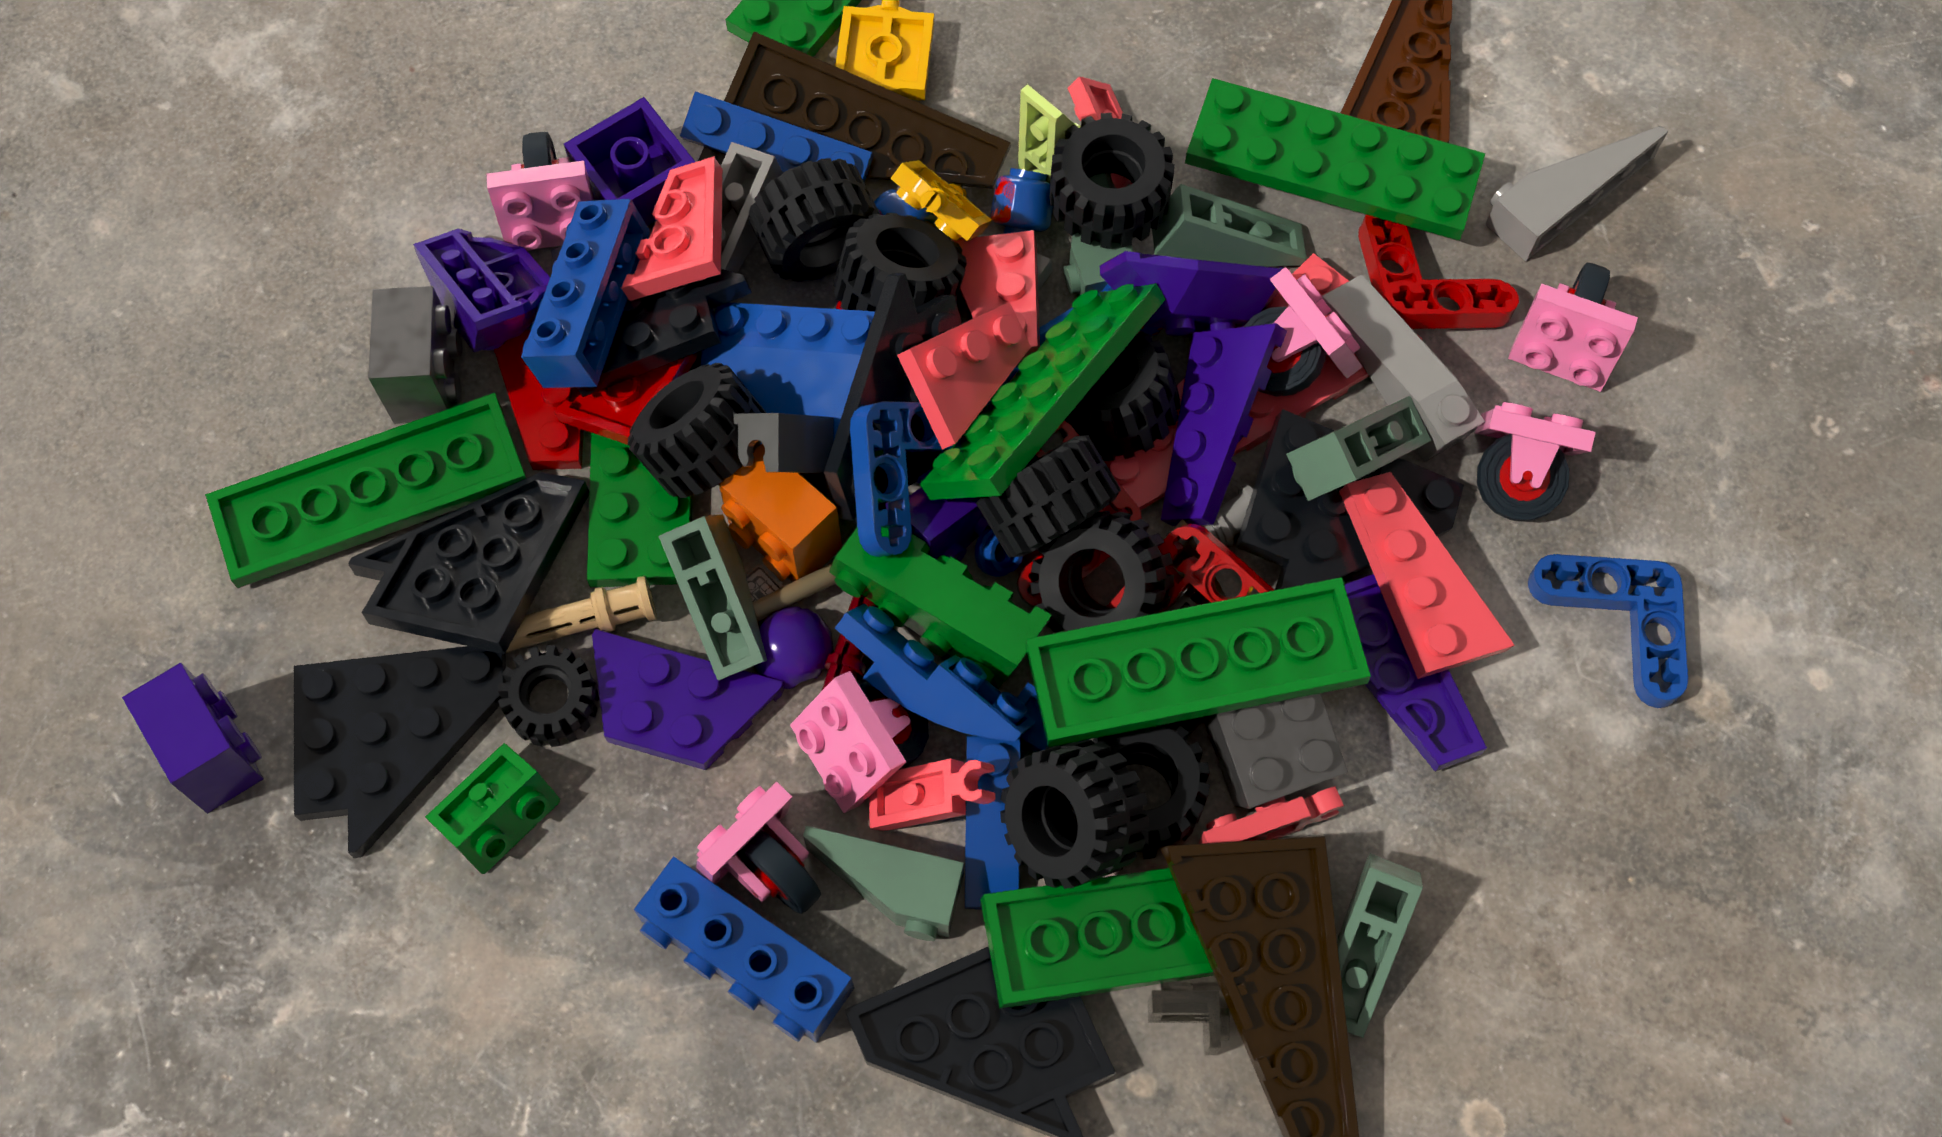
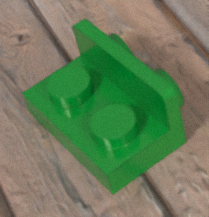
M503 743L428 813L425 818L481 874H485L559 804L560 798L532 766L507 744Z

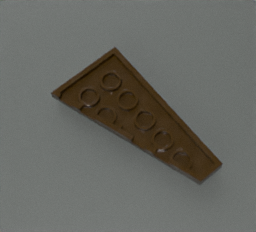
M757 32L752 34L724 99L725 102L872 152L874 157L866 178L891 180L890 178L902 163L919 160L949 184L993 189L1011 148V142ZM704 147L698 161L715 156L721 166L726 154Z
M1325 836L1175 845L1161 848L1283 1137H1359Z

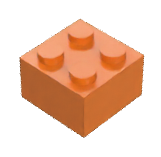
M762 443L753 453L755 457L753 466L745 467L742 465L733 475L724 478V481L719 484L724 503L721 509L727 516L728 528L732 538L745 549L752 545L764 556L762 559L764 565L779 580L784 581L788 577L794 582L822 568L841 550L842 541L837 507L798 473L766 472L763 460L765 447Z

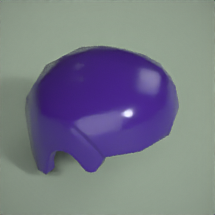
M797 606L775 611L759 626L767 661L755 665L754 668L761 676L783 681L784 689H793L801 682L818 678L822 673V669H825L828 655L834 651L832 632L822 617L810 609H802Z

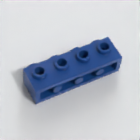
M631 199L579 201L571 223L567 226L566 237L559 256L553 264L552 274L543 299L538 304L537 315L530 334L524 342L521 358L543 388L597 387L627 301V296L621 287L626 275L635 273L640 261L635 253L641 239H648L650 234L649 228Z
M674 856L634 908L640 921L644 923L639 930L644 936L665 950L670 943L688 954L683 960L684 963L704 978L710 980L715 973L732 984L727 992L747 1008L754 1011L761 1004L774 1013L776 1018L772 1023L797 1042L805 1035L817 1043L854 990L853 981L849 975Z

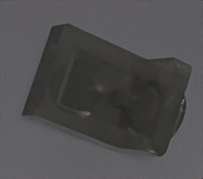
M1175 981L1162 983L1160 990L1151 991L1148 999V1023H1203L1204 1055H1216L1221 1048V1041H1229V1008L1220 1007L1218 990H1194L1193 983Z

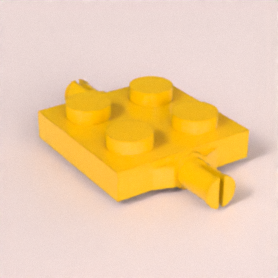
M882 0L881 5L867 8L844 6L835 67L909 99L925 100L934 32V13L909 11L899 7L900 0Z
M919 160L902 163L890 178L900 186L896 191L899 197L917 210H920L921 207L922 209L927 208L926 212L936 215L938 218L934 224L955 241H958L960 237L969 241L982 235L993 221L966 198L965 188H961V185L949 184Z

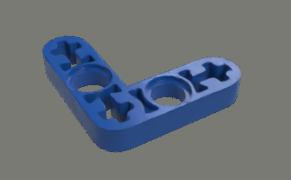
M883 401L859 407L854 411L850 422L858 536L863 549L875 557L900 554L908 548L911 541L912 527L906 453H943L953 447L952 445L942 450L920 402ZM914 414L920 417L924 425V436L921 441H918L911 431V419ZM873 422L880 424L881 432L873 429ZM883 450L884 455L875 457L874 451ZM877 466L882 467L888 477V487L884 493H881L874 483V471ZM887 503L888 510L887 508L879 510L878 504ZM881 527L888 528L889 538L882 537Z
M1562 554L1547 555L1538 561L1529 575L1528 587L1533 597L1542 604L1630 611L1633 683L1635 692L1642 702L1654 708H1665L1675 703L1687 689L1688 668L1683 588L1681 577L1674 567L1665 562ZM1549 571L1555 572L1557 580L1564 581L1559 589L1552 588L1551 581L1544 579ZM1578 572H1581L1579 581H1573ZM1603 572L1612 576L1617 583V592L1607 595L1597 591L1592 584V575ZM1650 578L1656 579L1657 586L1666 588L1660 596L1655 595L1653 587L1644 586ZM1630 585L1636 586V588L1629 595L1628 591L1630 589ZM1649 623H1659L1665 626L1670 632V644L1660 646L1651 642L1645 633L1646 625ZM1668 658L1661 665V677L1664 682L1671 683V686L1665 692H1661L1659 684L1650 682V680L1658 672L1659 660Z

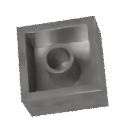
M433 286L373 289L368 379L394 424L409 423L452 408L453 402H459L461 399L460 378L458 373L454 372L455 358H461L462 339L458 330L453 329L451 326V314L448 305L441 304Z
M1321 693L1203 716L1234 806L1250 809L1348 773Z

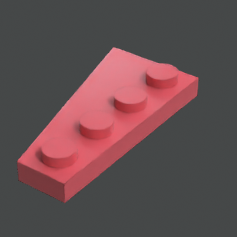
M1391 472L1348 483L1339 491L1418 679L1506 652L1515 646Z

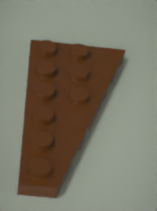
M1452 0L1391 1L1340 112L1341 114L1449 143L1451 80H1449V64L1451 61L1450 24L1452 21Z

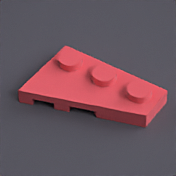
M715 156L670 170L652 213L656 220L649 239H641L635 253L640 259L634 274L626 275L621 287L630 301L721 274L723 169Z
M1034 230L980 236L969 241L964 238L958 241L951 240L960 245L963 250L962 255L966 257V271L959 292L965 300L972 319L1010 302L1031 346L1022 360L1031 353L1036 352L1040 347L1037 242Z
M1010 302L897 355L942 450L958 442L1031 348Z

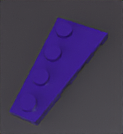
M1277 323L1193 332L1161 521L1171 526H1176L1182 519L1187 524L1214 525L1236 467V462L1232 460L1236 446L1242 437L1247 438L1254 420L1249 416V412L1258 389L1265 391L1272 371L1267 368L1274 346L1281 348L1287 330Z
M1374 574L1344 584L1371 675L1368 684H1365V686L1431 768L1436 772L1482 755L1487 747L1450 671L1445 670L1420 679L1417 678Z

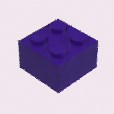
M645 97L563 143L570 162L584 160L594 201L631 199L647 226L656 221L652 213L670 170L695 162Z
M179 663L122 697L170 783L207 814L264 779L255 764L256 761L262 758L259 750L246 732H240L233 719L238 717L233 706L221 690L219 692L216 691L204 673L195 677L182 663Z

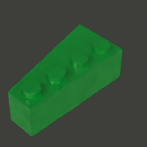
M857 527L834 558L829 573L836 577L834 579L835 583L849 595L856 598L863 595L879 606L878 608L893 620L895 626L903 627L905 624L921 636V643L931 652L945 657L947 654L952 657L956 654L959 658L972 660L984 670L987 675L986 680L998 689L1027 653L1026 639L1037 637L1052 615L1038 606H1035L1031 613L1017 607L1011 601L1013 592L996 582L992 587L979 585L973 581V577L968 571V566L951 556L950 558L939 556L937 559L929 556L930 548L928 544L911 534L908 548L902 553L884 557L871 556L860 544ZM881 527L882 537L889 538L888 528Z

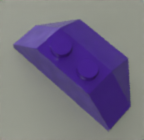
M459 228L413 244L430 285L434 287L441 304L448 305L450 309L452 325L458 330L474 353L480 350H493L501 347L507 340L521 336L535 320L538 304L543 299L550 276L524 247L494 238L473 237L470 231Z
M1125 251L1099 265L1100 276L1113 290L1126 284H1133L1136 287L1157 283L1166 300L1144 326L1165 328L1166 334L1172 336L1187 335L1195 331L1202 332L1245 326L1254 315L1262 312L1278 294L1279 291L1270 279L1283 269L1281 267L1273 268L1160 256Z

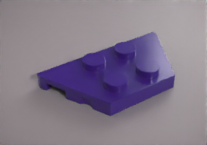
M594 629L592 635L604 737L608 743L707 770L724 753L725 746L730 741L738 739L753 724L752 719L771 700L776 702L784 691L783 681L747 671H740L718 681L708 660Z

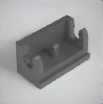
M785 413L734 414V424L738 425V456L743 466H753L755 458L753 447L756 442L761 441L765 447L763 460L766 472L824 474L834 442V417Z

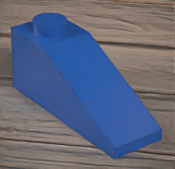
M967 736L966 762L979 760L994 765V772L985 773L980 777L978 789L994 792L996 799L985 805L966 801L965 909L982 910L980 899L983 894L1019 889V863L1014 857L1016 853L1014 846H1008L1004 836L1008 831L1006 824L1001 823L1000 811L1005 810V803L1000 799L1002 789L1010 787L1006 780L1010 770L1018 768L1017 762L1020 761V738L1014 742L979 736Z

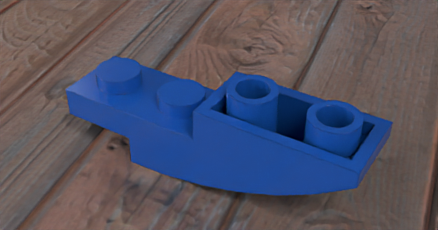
M864 603L846 612L835 627L839 633L874 661L873 665L864 675V680L901 706L934 723L970 735L1015 742L1029 731L1036 722L1026 714L1028 712L1026 706L1017 697L1008 692L1001 693L986 680V673L978 664L967 658H959L955 654L937 665L933 662L934 656L928 648L915 640H907L893 628V620L879 608L874 606L868 607Z

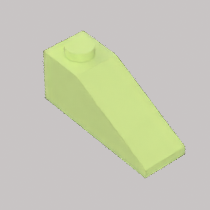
M1028 84L1021 89L1018 169L1047 174V182L1050 183L1052 155H1055V146L1059 138L1065 139V131L1072 125L1078 128L1081 126L1073 123Z

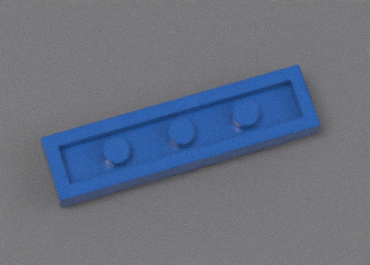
M696 91L680 133V137L683 140L724 154L727 153L731 142L773 155L783 172L809 161L816 162L825 158H831L832 161L836 159L846 160L847 164L852 163L857 168L864 183L874 157L870 151Z

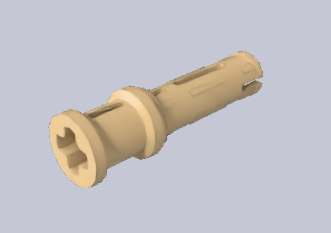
M646 576L637 577V582L608 591L603 587L595 588V591L590 593L591 598L525 615L506 653L598 627L600 631L609 633L615 631L616 625L645 617L649 622L657 620L656 608Z

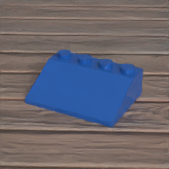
M728 302L718 306L715 312L721 343L702 350L700 366L712 365L714 363H722L724 366H729L766 413L834 417L835 438L875 311Z

